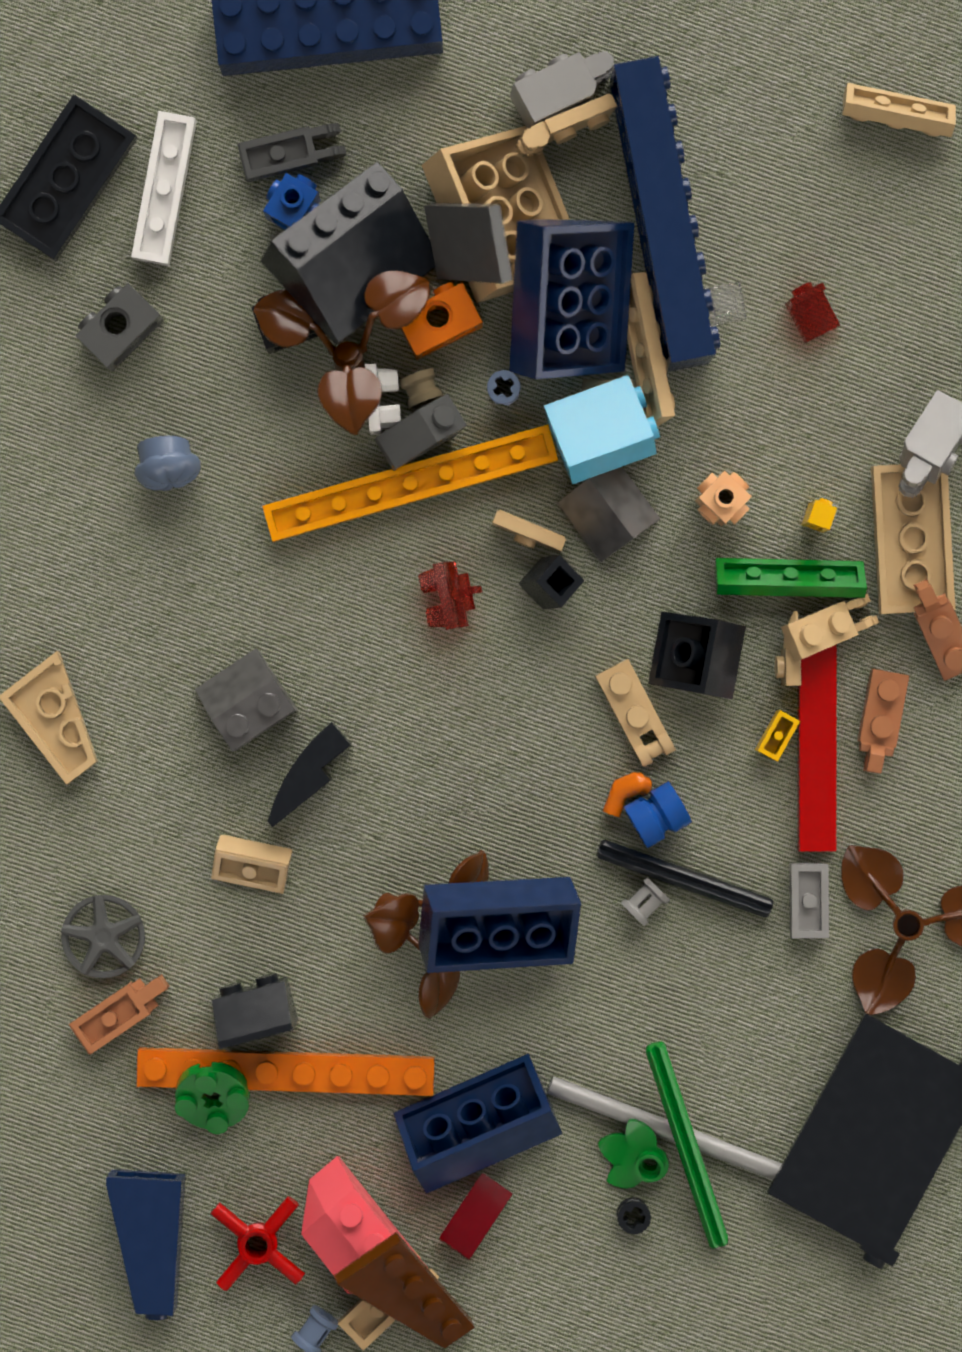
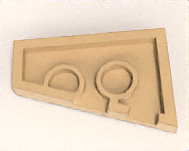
M56 651L0 695V700L66 785L70 784L98 762L60 651Z

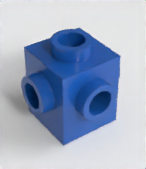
M286 173L281 181L276 179L266 195V199L269 202L263 210L265 218L283 230L288 229L319 205L321 199L319 192L315 190L317 185L300 174L295 178Z

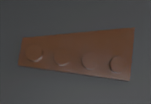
M397 1232L334 1275L338 1286L444 1349L475 1328L469 1315Z

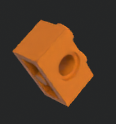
M448 282L433 291L435 296L428 299L420 315L411 324L401 328L416 360L483 328V322L463 282L456 286L453 282ZM439 309L446 312L449 319L444 326L434 327L428 323L427 317L433 310Z

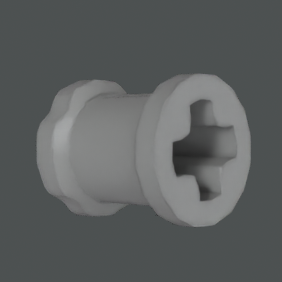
M648 877L643 880L644 885L629 900L624 899L621 902L643 926L648 923L647 918L662 903L667 904L670 901ZM652 895V897H651L641 908H639L640 905H641L649 896Z

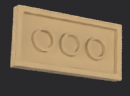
M901 464L872 466L871 479L879 614L915 613L913 607L920 605L921 601L913 585L925 579H928L929 584L932 585L936 596L945 593L954 610H956L948 475L941 473L935 484L927 481L920 493L917 494V497L914 496L912 498L904 497L899 491L898 486L905 469Z

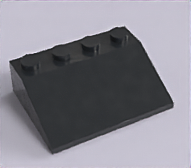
M378 161L274 238L261 259L263 265L336 345L366 323L368 316L373 312L367 306L364 296L368 283L375 276L386 271H402L424 277L435 268L430 239L403 189Z

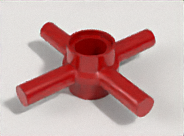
M287 1196L265 1223H253L250 1225L245 1224L222 1203L219 1202L210 1214L238 1237L237 1247L239 1255L216 1281L221 1289L228 1291L250 1264L259 1265L268 1262L295 1285L303 1278L305 1273L277 1250L278 1239L276 1232L299 1206L292 1197ZM252 1236H260L265 1239L267 1248L262 1251H255L249 1246L248 1239Z

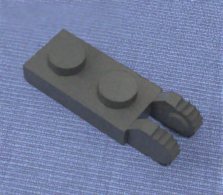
M331 123L314 128L306 126L237 144L247 183L319 165L318 162H329L346 156L345 146L336 145L315 151L313 140H322L339 135L341 133L340 125L338 123Z

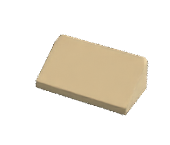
M221 835L215 849L211 879L283 894L292 849Z

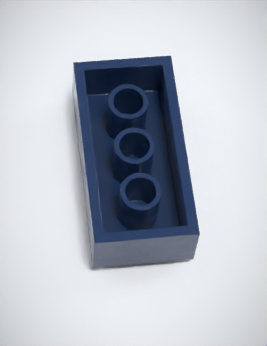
M571 877L424 885L418 946L426 972L438 973L573 964L581 901Z

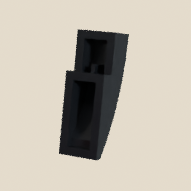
M334 721L309 743L284 778L268 819V823L272 827L332 780V777L323 767L352 745Z

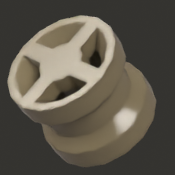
M433 368L421 370L399 380L401 389L406 390L408 394L407 405L409 409L425 406L444 396L442 390L436 387L434 382L436 374Z

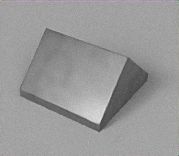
M623 467L587 479L557 503L600 563L660 519Z

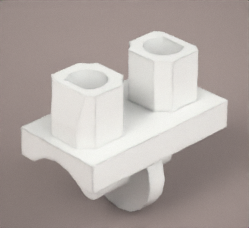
M376 363L365 364V369L370 370L379 378L382 392L399 391L398 370L378 369ZM379 403L377 409L369 417V432L371 435L382 434V429H389L401 421L400 405L380 406Z

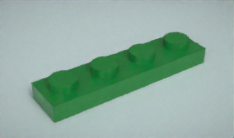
M716 558L715 560L716 595L865 598L867 583L863 561Z

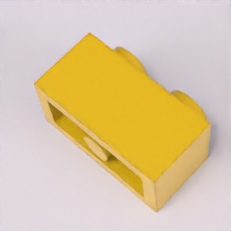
M823 498L810 502L801 525L822 533L826 532L831 528L837 507L832 506L833 502Z
M776 710L755 750L778 762L800 721L781 710Z

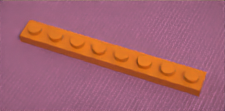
M140 1047L137 1055L136 1087L176 1088L180 1076L189 1067L200 1064L199 1068L211 1067L212 1062H221L236 1068L245 1076L248 1090L433 1096L435 1057Z

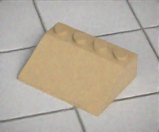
M526 126L442 148L421 165L436 203L500 205L512 281L502 284L468 281L476 303L513 292L517 221L570 220L543 151L536 156L532 155V157L527 158L522 157V155L516 152V142L523 131L527 129Z

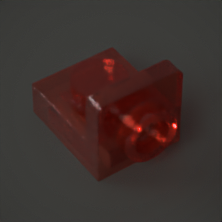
M811 281L791 291L793 298L785 304L805 344L840 326L824 294L826 287L823 282L814 287Z

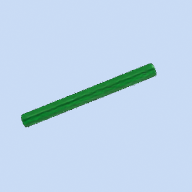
M662 1041L651 1043L646 1046V1055L708 1244L711 1248L723 1247L728 1244V1235L666 1045Z

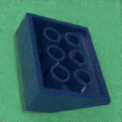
M553 219L517 221L510 372L532 379L625 372L634 222Z

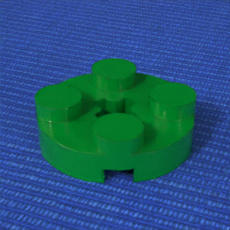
M212 1062L211 1067L199 1068L200 1064L191 1066L182 1073L178 1080L175 1092V1111L179 1116L197 1127L207 1129L213 1134H222L227 1131L228 1127L240 1122L248 1111L250 1092L247 1088V1080L239 1070L225 1063ZM215 1092L219 1094V1099L211 1100L204 1094L212 1095Z

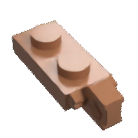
M925 579L913 585L921 601L920 605L913 607L915 610L913 614L943 680L946 681L962 673V626L945 593L936 596L932 585L929 584L928 579Z
M878 669L870 670L857 740L860 741L859 751L866 752L863 771L881 774L885 756L893 757L894 748L897 746L910 675Z
M162 974L146 985L141 978L135 982L131 981L72 1021L69 1026L87 1053L91 1055L150 1015L152 1010L159 1006L154 998L167 990L170 985Z

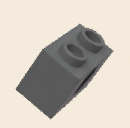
M129 283L123 288L121 286L114 288L104 300L106 305L97 314L94 312L88 314L78 325L80 331L75 335L112 372L164 321L162 316ZM117 316L125 317L127 324L124 331L119 334L110 333V321Z

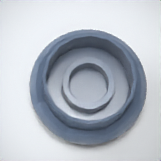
M157 436L137 444L140 463L136 466L134 475L137 481L145 488L154 491H169L173 487L182 488L197 478L201 469V461L196 455L191 453L190 444L187 439L179 436Z

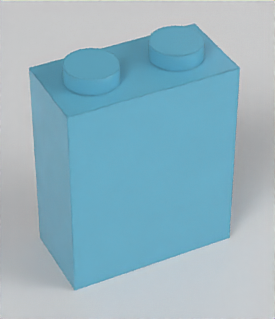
M629 375L544 405L547 423L572 485L657 454L655 439L660 438L658 427L653 416L646 418L643 408L647 407L643 391L640 386L633 387Z

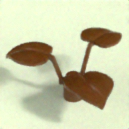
M386 271L375 276L368 283L364 296L367 306L373 312L368 316L361 342L358 345L347 341L342 342L337 347L333 346L319 325L314 323V320L286 289L268 294L255 305L253 311L264 336L270 342L280 347H293L303 343L308 338L310 329L317 334L327 348L329 355L333 356L336 369L325 373L319 382L318 396L325 412L337 425L347 432L357 435L367 419L377 409L382 397V387L379 378L370 370L365 369L363 354L367 352V343L374 321L379 317L382 325L390 330L408 326L424 309L429 298L430 284L424 277L402 271Z
M850 845L845 851L841 869L842 882L848 898L856 906L864 910H873L884 900L895 914L892 925L894 932L899 937L890 955L883 949H870L859 956L853 967V983L864 1011L868 1015H875L896 1007L906 999L914 987L916 979L914 965L907 959L897 958L905 941H912L920 937L924 926L945 921L944 929L948 938L962 946V885L953 887L943 894L941 907L945 914L922 919L913 910L905 909L901 911L889 896L900 890L904 880L903 868L898 859L882 849Z
M480 849L477 854L464 859L453 871L449 883L488 881L489 866L485 852ZM384 893L376 902L375 908L364 915V919L372 931L375 944L381 952L391 954L398 950L406 940L420 951L418 946L419 940L410 933V930L415 927L419 919L418 908L422 907V900H418L415 895L404 893L395 896L391 893ZM460 971L426 972L419 986V1004L426 1018L431 1019L450 1001L458 987Z

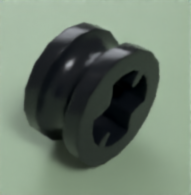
M634 1197L627 1198L617 1208L618 1223L623 1231L628 1234H639L648 1228L651 1215L648 1206L643 1200ZM634 1207L640 1208V1215H644L643 1219L635 1220L633 1225L628 1224V1218L624 1216L625 1211L632 1212Z

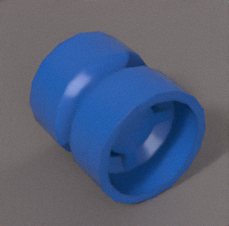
M669 781L650 791V799L646 800L639 797L623 807L647 849L665 839V831L670 830L675 833L693 823Z

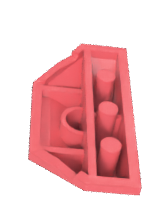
M339 1155L309 1179L301 1235L333 1276L395 1232L413 1250Z

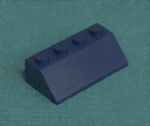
M529 1053L393 1113L412 1170L426 1194L563 1134Z

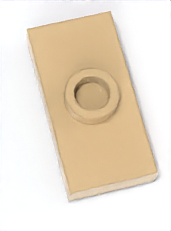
M497 510L492 522L493 526L515 534L513 541L534 549L537 543L560 553L566 541L565 536L502 510Z

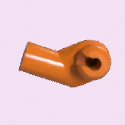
M632 772L616 779L611 786L603 812L620 818L626 799L639 794L646 796L651 791V779L639 772Z

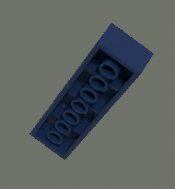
M659 56L614 64L609 84L611 94L617 104L615 109L617 126L645 272L647 273L648 283L653 293L655 318L660 325V343L663 356L667 361V372L706 365L716 355V349L720 348V337L717 326L710 325L709 312L713 311L710 289H703L702 275L706 274V265L703 252H696L695 238L699 237V228L696 215H689L688 201L692 200L690 182L688 177L682 178L681 164L685 163V156L681 140L675 141L674 127L678 126L676 108L674 103L668 104L667 90L671 88L667 66L661 67Z

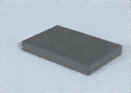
M432 203L424 205L437 279L500 284L512 281L511 266L499 204Z

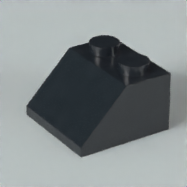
M661 612L648 684L733 699L746 626L716 619Z
M277 973L256 978V985L242 988L239 982L219 988L220 994L215 995L212 999L219 1049L294 1029L298 1016L287 977L278 979Z

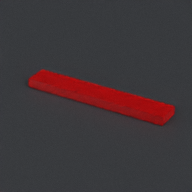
M837 644L801 659V685L798 686V720L800 721L798 724L799 852H836Z

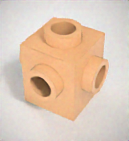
M724 471L718 477L711 473L697 488L702 493L695 500L700 506L697 511L712 525L717 522L720 526H723L729 520L736 524L750 509L745 504L752 497L746 491L749 485L735 472L729 475ZM722 490H726L732 496L729 504H723L719 500V493Z

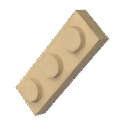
M851 83L846 85L843 95L842 115L861 122L869 120L883 123L895 129L908 128L922 131L929 136L942 135L952 137L956 125V105Z

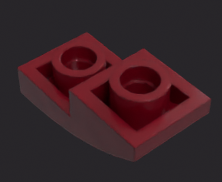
M482 1173L446 1226L439 1240L467 1260H470L513 1193Z

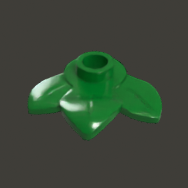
M629 1119L626 1124L625 1134L612 1133L598 1141V1147L603 1156L614 1165L608 1174L607 1182L616 1187L633 1188L642 1181L656 1182L662 1179L668 1171L669 1159L667 1154L657 1147L656 1133L642 1121ZM648 1158L657 1161V1164L649 1166L644 1160Z

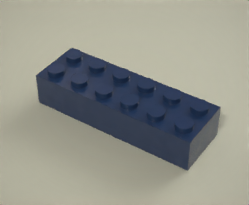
M211 0L218 65L223 76L443 53L438 0Z

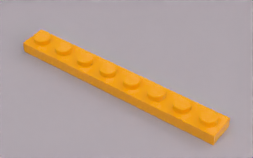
M547 424L410 463L395 471L389 469L266 504L262 507L272 542H276L558 461L549 425Z

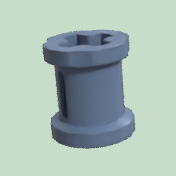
M500 370L489 378L487 391L494 403L508 406L518 399L520 382L514 373ZM499 379H502L505 383L510 380L514 383L510 388L511 396L506 398L503 393L498 396L494 393L498 389L496 382Z
M313 1305L310 1309L311 1315L300 1331H295L291 1338L294 1343L306 1352H321V1344L330 1331L336 1330L339 1325L337 1319L319 1306Z

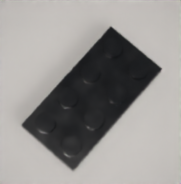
M73 94L0 204V225L54 261H57L137 141V136Z

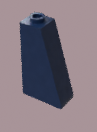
M112 1169L106 1177V1186L135 1314H145V1318L149 1320H165L168 1316L174 1315L178 1305L186 1174Z

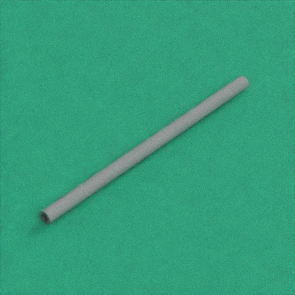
M555 1076L552 1077L547 1094L627 1124L629 1119L642 1121L651 1127L657 1136L675 1142L667 1119ZM693 1130L701 1153L774 1180L782 1163Z

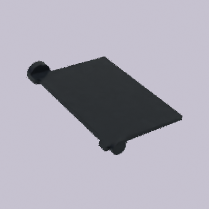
M864 1013L767 1193L859 1243V1248L865 1251L862 1258L873 1266L883 1269L885 1263L893 1267L900 1254L894 1248L962 1125V1060L958 1065Z

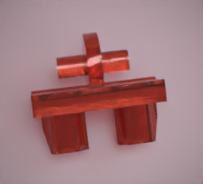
M456 561L433 564V569L419 574V583L423 593L438 591L441 605L426 608L428 626L446 627V630L469 626L466 611L475 609L473 595L483 593L482 585L471 587L468 573L458 575Z

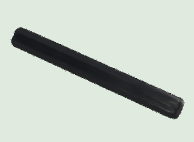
M602 840L598 847L597 857L606 862L767 918L771 913L773 900L766 896L608 840Z

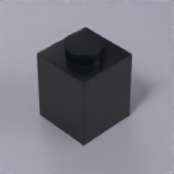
M560 555L541 557L518 584L542 609L562 608L584 580Z

